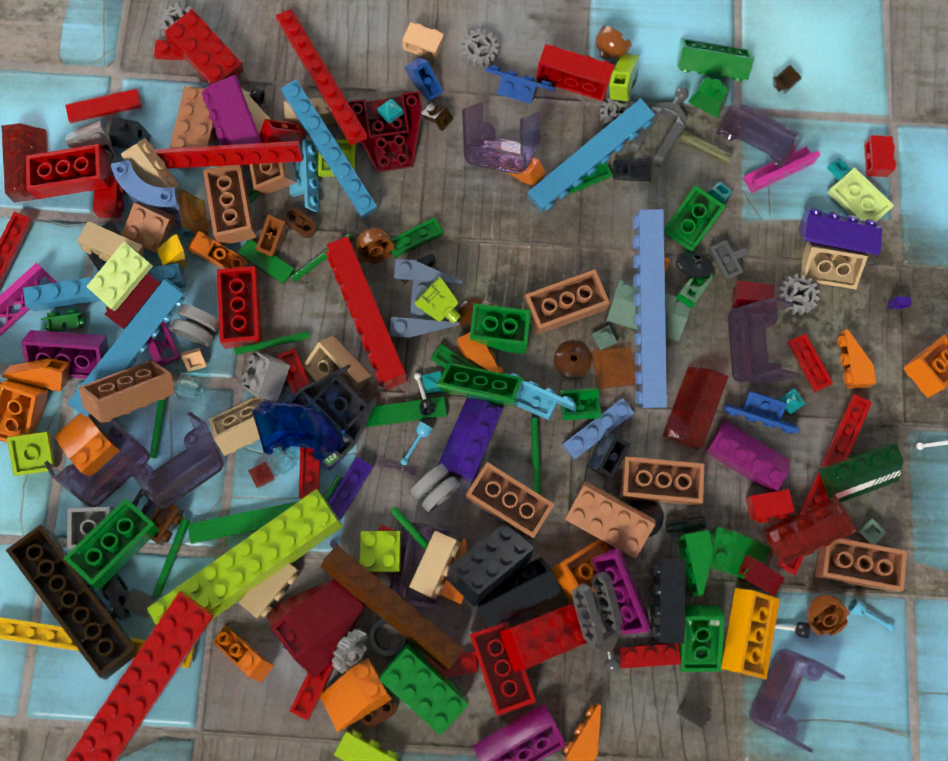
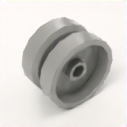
M181 304L177 312L181 319H174L170 330L186 340L209 347L213 339L209 332L217 331L219 320L199 308Z
M442 463L428 472L410 491L416 500L427 496L423 500L422 506L428 513L446 502L461 485L455 477H449L443 481L448 476L449 471Z

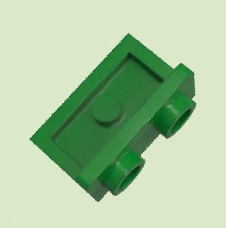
M598 388L560 391V397L567 396L572 398L577 407L573 411L560 405L562 421L601 418Z

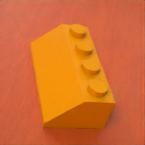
M735 588L721 669L767 680L780 602L779 598L753 590Z

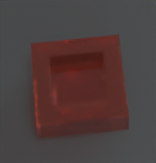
M267 462L248 470L257 489L275 480Z

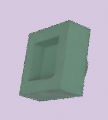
M609 326L591 335L599 352L617 344Z
M871 518L856 533L867 544L876 545L887 532Z

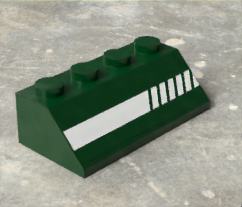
M893 443L881 445L818 468L830 505L833 506L898 482L904 461L898 444Z

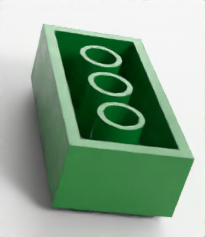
M410 643L398 653L381 672L379 680L440 736L469 705V697Z

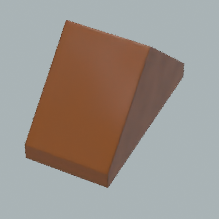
M268 214L255 250L273 257L286 239V221Z

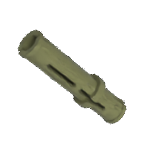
M686 131L683 132L679 140L710 156V159L714 158L726 165L729 164L733 157V154L720 149L718 145L714 146Z

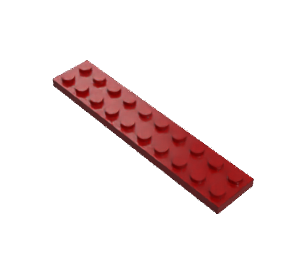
M183 591L178 592L66 761H117L215 615Z

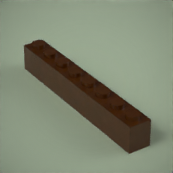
M338 545L324 558L320 568L445 671L455 663L464 651V648Z

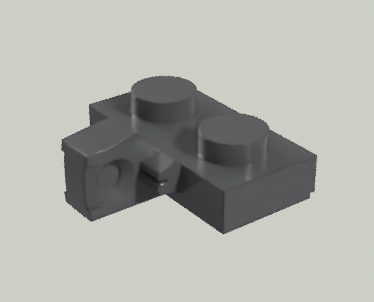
M725 240L709 248L725 282L743 274L740 264L742 263L741 260L749 254L746 247L736 251L735 248L731 249L728 241Z

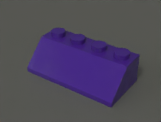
M817 208L805 209L799 227V232L804 241L880 255L882 227L878 221L873 219L863 221L853 215L843 217L837 212L822 213V210Z
M466 398L438 465L442 463L448 469L449 474L473 483L503 408L486 401Z

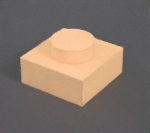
M200 347L181 353L188 372L207 367Z

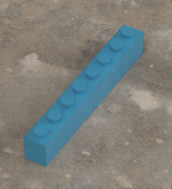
M295 79L280 88L284 99L360 218L364 219L377 211V205L298 81Z
M640 98L529 190L527 197L541 213L544 210L549 211L554 207L556 200L559 198L562 200L569 194L568 190L570 188H577L583 182L582 179L586 175L590 177L597 171L596 167L601 163L603 165L606 164L614 152L619 153L625 147L624 144L630 140L632 142L639 136V131L643 128L645 130L654 123L655 114Z
M179 263L152 267L149 270V273L160 282L166 278L178 288L186 287L184 271ZM94 277L23 288L25 306L33 312L102 300L86 287Z
M165 278L81 386L125 370L126 367H132L137 361L134 358L138 352L143 353L149 346L147 340L150 337L155 338L161 329L158 326L162 321L167 323L173 313L170 311L173 307L176 306L178 308L185 300L182 297L185 292ZM78 388L67 404L88 417L90 413L83 408Z

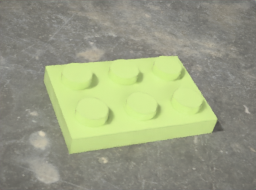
M855 167L827 192L850 215L859 217V220L863 221L867 219L878 221L894 206Z
M123 242L86 287L110 309L116 311L153 265L129 244Z

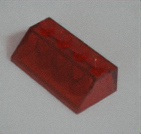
M22 123L1 125L5 194L13 202L37 200L36 197L27 191L26 156L48 152L47 130Z
M688 366L662 436L695 450L701 449L704 446L729 376L712 369Z
M834 496L763 531L782 566L793 563L801 556L810 555L818 548L827 547L833 541L849 537L857 530L839 499Z

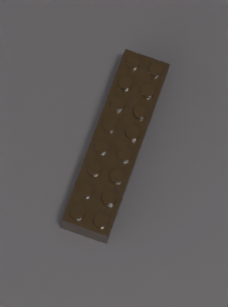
M40 524L6 549L11 559L99 678L107 680L139 652L138 647L89 582L63 559L67 553L49 529Z

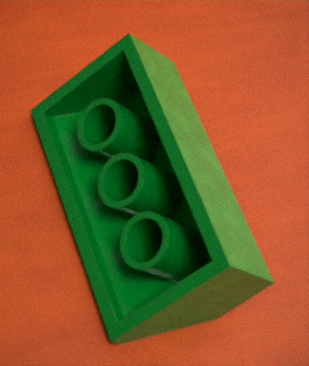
M680 39L677 67L680 68V71L687 73L697 71L698 74L705 76L708 73L715 74V77L723 79L727 76L732 77L735 81L749 79L754 61L750 50Z
M448 362L437 383V387L442 392L453 395H461L517 408L521 398L523 378Z
M125 498L63 559L99 591L159 529Z

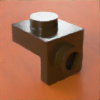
M789 65L777 77L774 76L772 78L774 82L772 85L778 92L783 91L786 94L802 77Z
M434 101L427 105L421 114L424 119L436 123L441 131L453 120L447 106Z

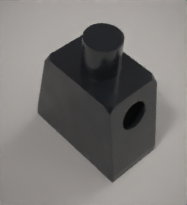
M114 117L109 130V137L114 147L129 149L144 138L148 142H150L151 134L139 122L122 117Z

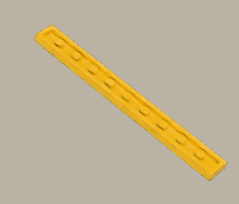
M0 617V639L79 651L61 626ZM130 637L139 650L146 641L145 639ZM194 647L180 667L191 668L195 651Z

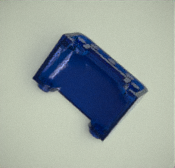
M267 400L260 402L259 406L252 410L264 453L272 454L273 449L281 447L282 450H286L291 446L311 448L314 451L315 460L323 461L345 444L341 433L322 409L314 404L295 405L273 403Z

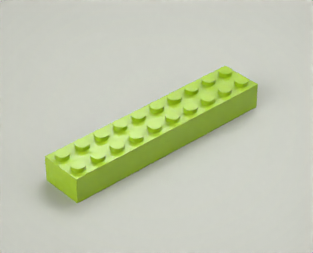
M316 489L148 607L147 610L155 625H157L178 592L183 591L214 614V619L241 600L251 589L288 564L296 561L341 529L343 525L325 497Z

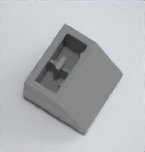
M100 121L66 135V143L70 149L99 144L108 153L109 163L118 160L109 136Z
M253 351L248 359L246 372L242 376L241 386L257 398L278 402L290 365L262 352Z

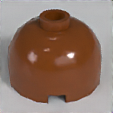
M603 25L596 36V47L600 51L599 56L605 60L609 58L617 60L620 56L627 54L632 47V43L628 38L625 41L622 38L623 34L610 26L604 27Z
M369 228L363 231L357 237L355 245L359 260L363 263H366V261H371L372 264L383 262L390 257V251L394 250L391 237L380 228Z
M821 595L808 604L806 619L817 635L824 636L823 634L828 633L830 636L835 635L848 624L847 617L848 615L850 616V612L838 598L831 595Z

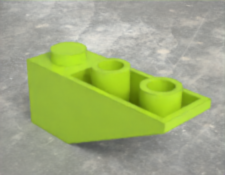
M625 54L620 56L609 84L610 99L629 100L640 55Z
M355 729L346 731L334 753V756L343 761H402L398 759L400 755L392 750L384 751L380 748L382 746L380 743L372 739L370 741L362 738L363 734Z

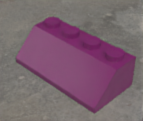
M236 75L213 83L201 92L202 99L209 111V117L214 123L216 135L222 145L262 143Z
M30 330L21 341L25 363L47 358L69 362V378L86 379L109 350L107 335Z
M726 420L722 421L705 450L707 454L768 492L779 490L788 474L791 460Z
M621 548L607 550L592 558L596 573L606 572L612 579L622 617L621 634L649 632L651 630V621Z
M543 704L509 725L497 730L485 739L480 740L472 747L479 761H541L563 748L566 744L552 716Z

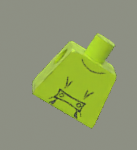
M440 276L414 301L417 307L439 322L446 317L454 324L461 317L454 309L459 302Z

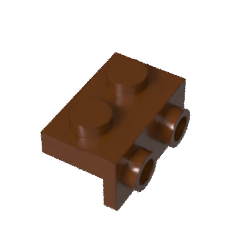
M162 498L150 517V520L159 529L151 540L159 545L167 543L172 537V530L175 525L178 526L182 521L184 510Z

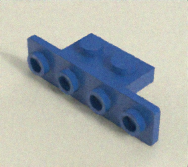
M493 65L490 68H485L486 72L502 76L497 91L498 95L532 104L536 86L551 91L555 90V87H552V83L542 80L541 83L535 82L534 77L525 75L524 78L518 77L517 72L508 70L507 73L501 72L500 67Z
M749 390L743 407L726 402L723 404L724 409L727 410L726 413L730 415H743L746 420L751 422L758 420L764 422L763 424L770 428L777 426L789 434H793V432L800 433L801 430L798 425L781 420L787 405L785 401Z

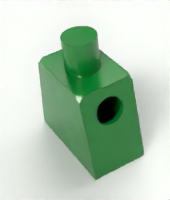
M705 77L696 87L688 103L718 118L726 105L729 89L722 85L720 80H712L709 77Z

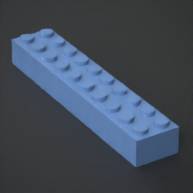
M663 209L639 210L634 215V218H632V229H636V235L632 239V247L636 249V255L633 256V268H636V274L633 276V287H637V294L633 297L634 307H637V314H634V326H637V333L634 334V344L638 345V353L634 355L635 364H638V372H635V384H638V391H635V401L642 408L667 407Z

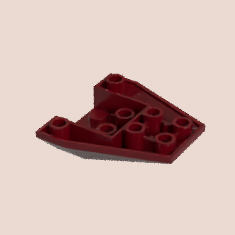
M420 92L402 93L399 97L365 101V99L347 101L367 134V139L361 141L376 172L412 168L422 114ZM392 99L403 109V114L389 124L378 113L377 109Z
M333 578L281 601L268 613L267 619L270 628L293 659L315 678L331 664L332 659L335 657L333 653L338 649L337 645L343 637H347L348 632L351 631L365 606L356 596Z

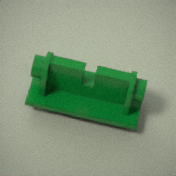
M78 309L66 310V314L60 315L59 311L50 312L41 320L47 321L44 324L46 331L64 330L63 322H66L67 329L81 328L82 325H85V319L81 318V314L85 313V311L78 312Z

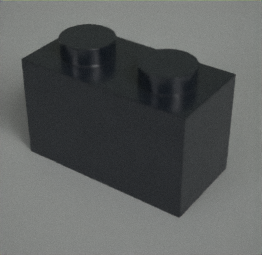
M604 433L587 467L601 476L613 479L631 444L615 434Z

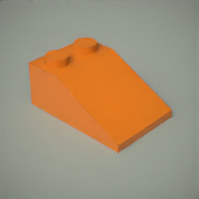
M945 334L903 367L907 375L916 383L919 390L927 398L948 386V337Z
M10 379L0 383V441L7 443V437L35 432L45 409L48 389Z
M81 413L54 436L70 461L81 473L92 477L121 451L89 415L86 417Z
M597 539L551 568L570 604L574 603L572 590L580 584H586L592 592L594 591L592 577L597 573L591 559L607 550H611L605 541Z
M369 658L349 669L325 690L320 697L337 732L342 731L392 700L386 686L379 680L380 675L375 665Z

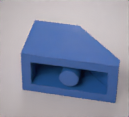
M418 57L404 67L412 83L428 101H431L443 92L427 60Z

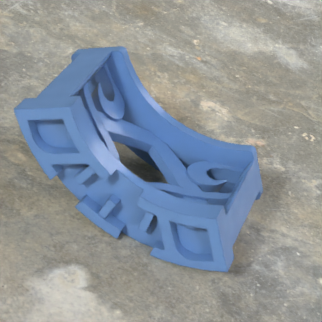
M129 160L111 164L116 180L127 192L133 203L140 201L177 217L174 223L187 222L185 204L181 202L173 187L161 188L145 183L136 175Z

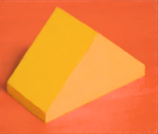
M177 234L173 235L157 249L163 265L179 263L181 267L187 266L184 250Z

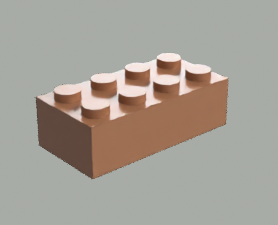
M184 86L169 148L215 146L217 138L216 129L209 117L208 108L202 99L201 92L204 89Z
M242 165L219 166L203 170L213 234L217 242L227 245L257 238L246 173Z
M595 269L525 294L523 301L526 309L531 310L530 319L537 335L605 311L610 304Z
M152 359L78 387L83 408L101 423L109 422L113 418L129 414L135 409L146 407L150 403L166 399L168 396L175 394L171 373Z
M627 456L622 460L620 499L694 506L703 503L704 464Z
M486 462L465 497L502 522H507L512 528L531 540L534 539L554 506V503Z
M587 481L583 483L565 518L566 521L616 548H621V551L634 558H637L655 526V519Z
M831 536L819 538L815 577L885 591L901 592L904 591L907 551Z

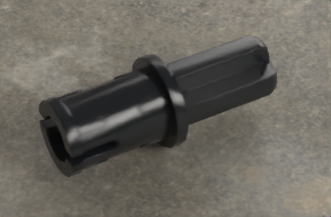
M685 516L683 519L666 521L665 527L667 532H689V530L706 528V524H703L706 523L704 516L693 518Z

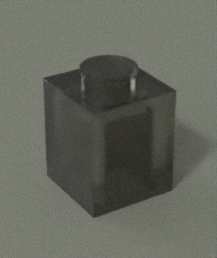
M133 588L126 594L123 607L144 618H150L151 615L147 608L160 599L140 589Z
M686 695L676 713L694 725L703 728L711 719L712 715L710 712L712 709Z

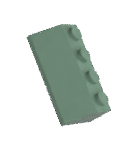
M618 281L607 316V322L637 330V326H634V314H637V307H634L633 297L637 294V287H633V284ZM665 293L666 339L679 342L689 316L690 307L676 299V296Z

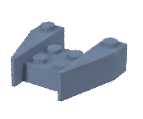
M395 259L394 279L412 280L410 318L391 317L389 335L409 338L458 326L459 322L452 324L446 317L440 322L417 307L414 301L439 276L450 291L451 284H462V281L415 260Z

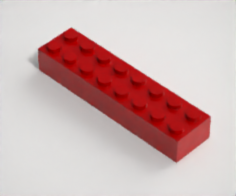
M348 236L326 244L328 251L325 253L328 262L333 270L352 318H355L353 321L359 335L363 334L360 338L365 351H370L367 355L372 368H377V371L374 372L380 387L384 385L385 390L406 383L405 371Z

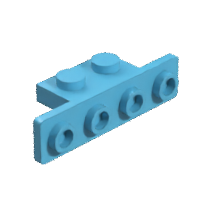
M303 139L304 159L302 162H293L297 183L289 186L290 195L296 197L304 194L305 207L311 211L319 212L317 149L313 142Z
M514 373L511 374L512 376L520 377V376L517 375V374H514ZM523 381L521 398L517 407L550 421L557 404L573 411L577 408L572 398L567 396L562 398L549 388H546V390L539 388V385L533 381Z

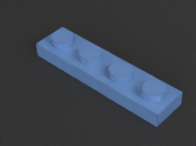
M622 398L601 414V418L593 420L563 443L562 446L575 460L599 442L604 433L612 432L634 415V412Z

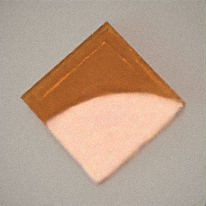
M183 189L178 190L177 197L182 226L195 233L200 231L205 235H209L204 200Z
M630 347L592 351L596 387L598 389L635 385Z

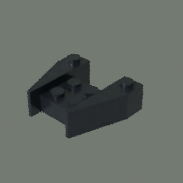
M349 364L302 387L285 403L298 418L313 405L340 432L327 445L340 460L359 442L381 397L378 394L369 402L343 376L351 367Z

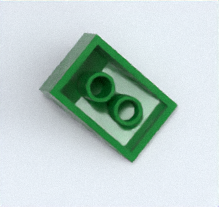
M695 185L665 226L664 233L693 252L724 213L727 206Z
M474 303L469 340L505 352L525 354L531 310Z
M721 527L712 529L711 534L713 535L715 545L713 546L709 569L745 580L744 576L748 568L743 575L739 574V569L745 560V555L766 565L769 546Z
M709 530L677 537L681 559L686 560L685 576L690 597L703 595L713 554V546L715 545L713 535L709 534Z
M685 605L684 644H679L681 672H721L724 614L719 605Z

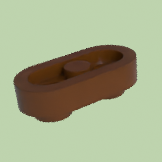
M295 207L287 208L284 211L283 219L286 221L287 226L304 238H310L315 235L317 227L310 217ZM291 217H296L294 221L290 220ZM306 227L311 228L309 231H305Z
M392 698V700L387 702L391 706L389 711H385L382 705L369 713L372 715L371 721H366L365 716L359 719L360 725L364 728H372L392 717L397 711L396 700Z

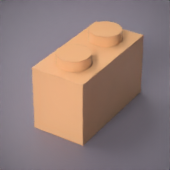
M410 22L402 40L403 50L436 61L444 44V34L438 30H431L421 24Z

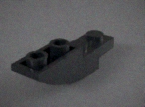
M116 573L103 586L102 592L112 605L110 608L112 615L118 618V620H126L132 617L124 598L131 595L123 579Z

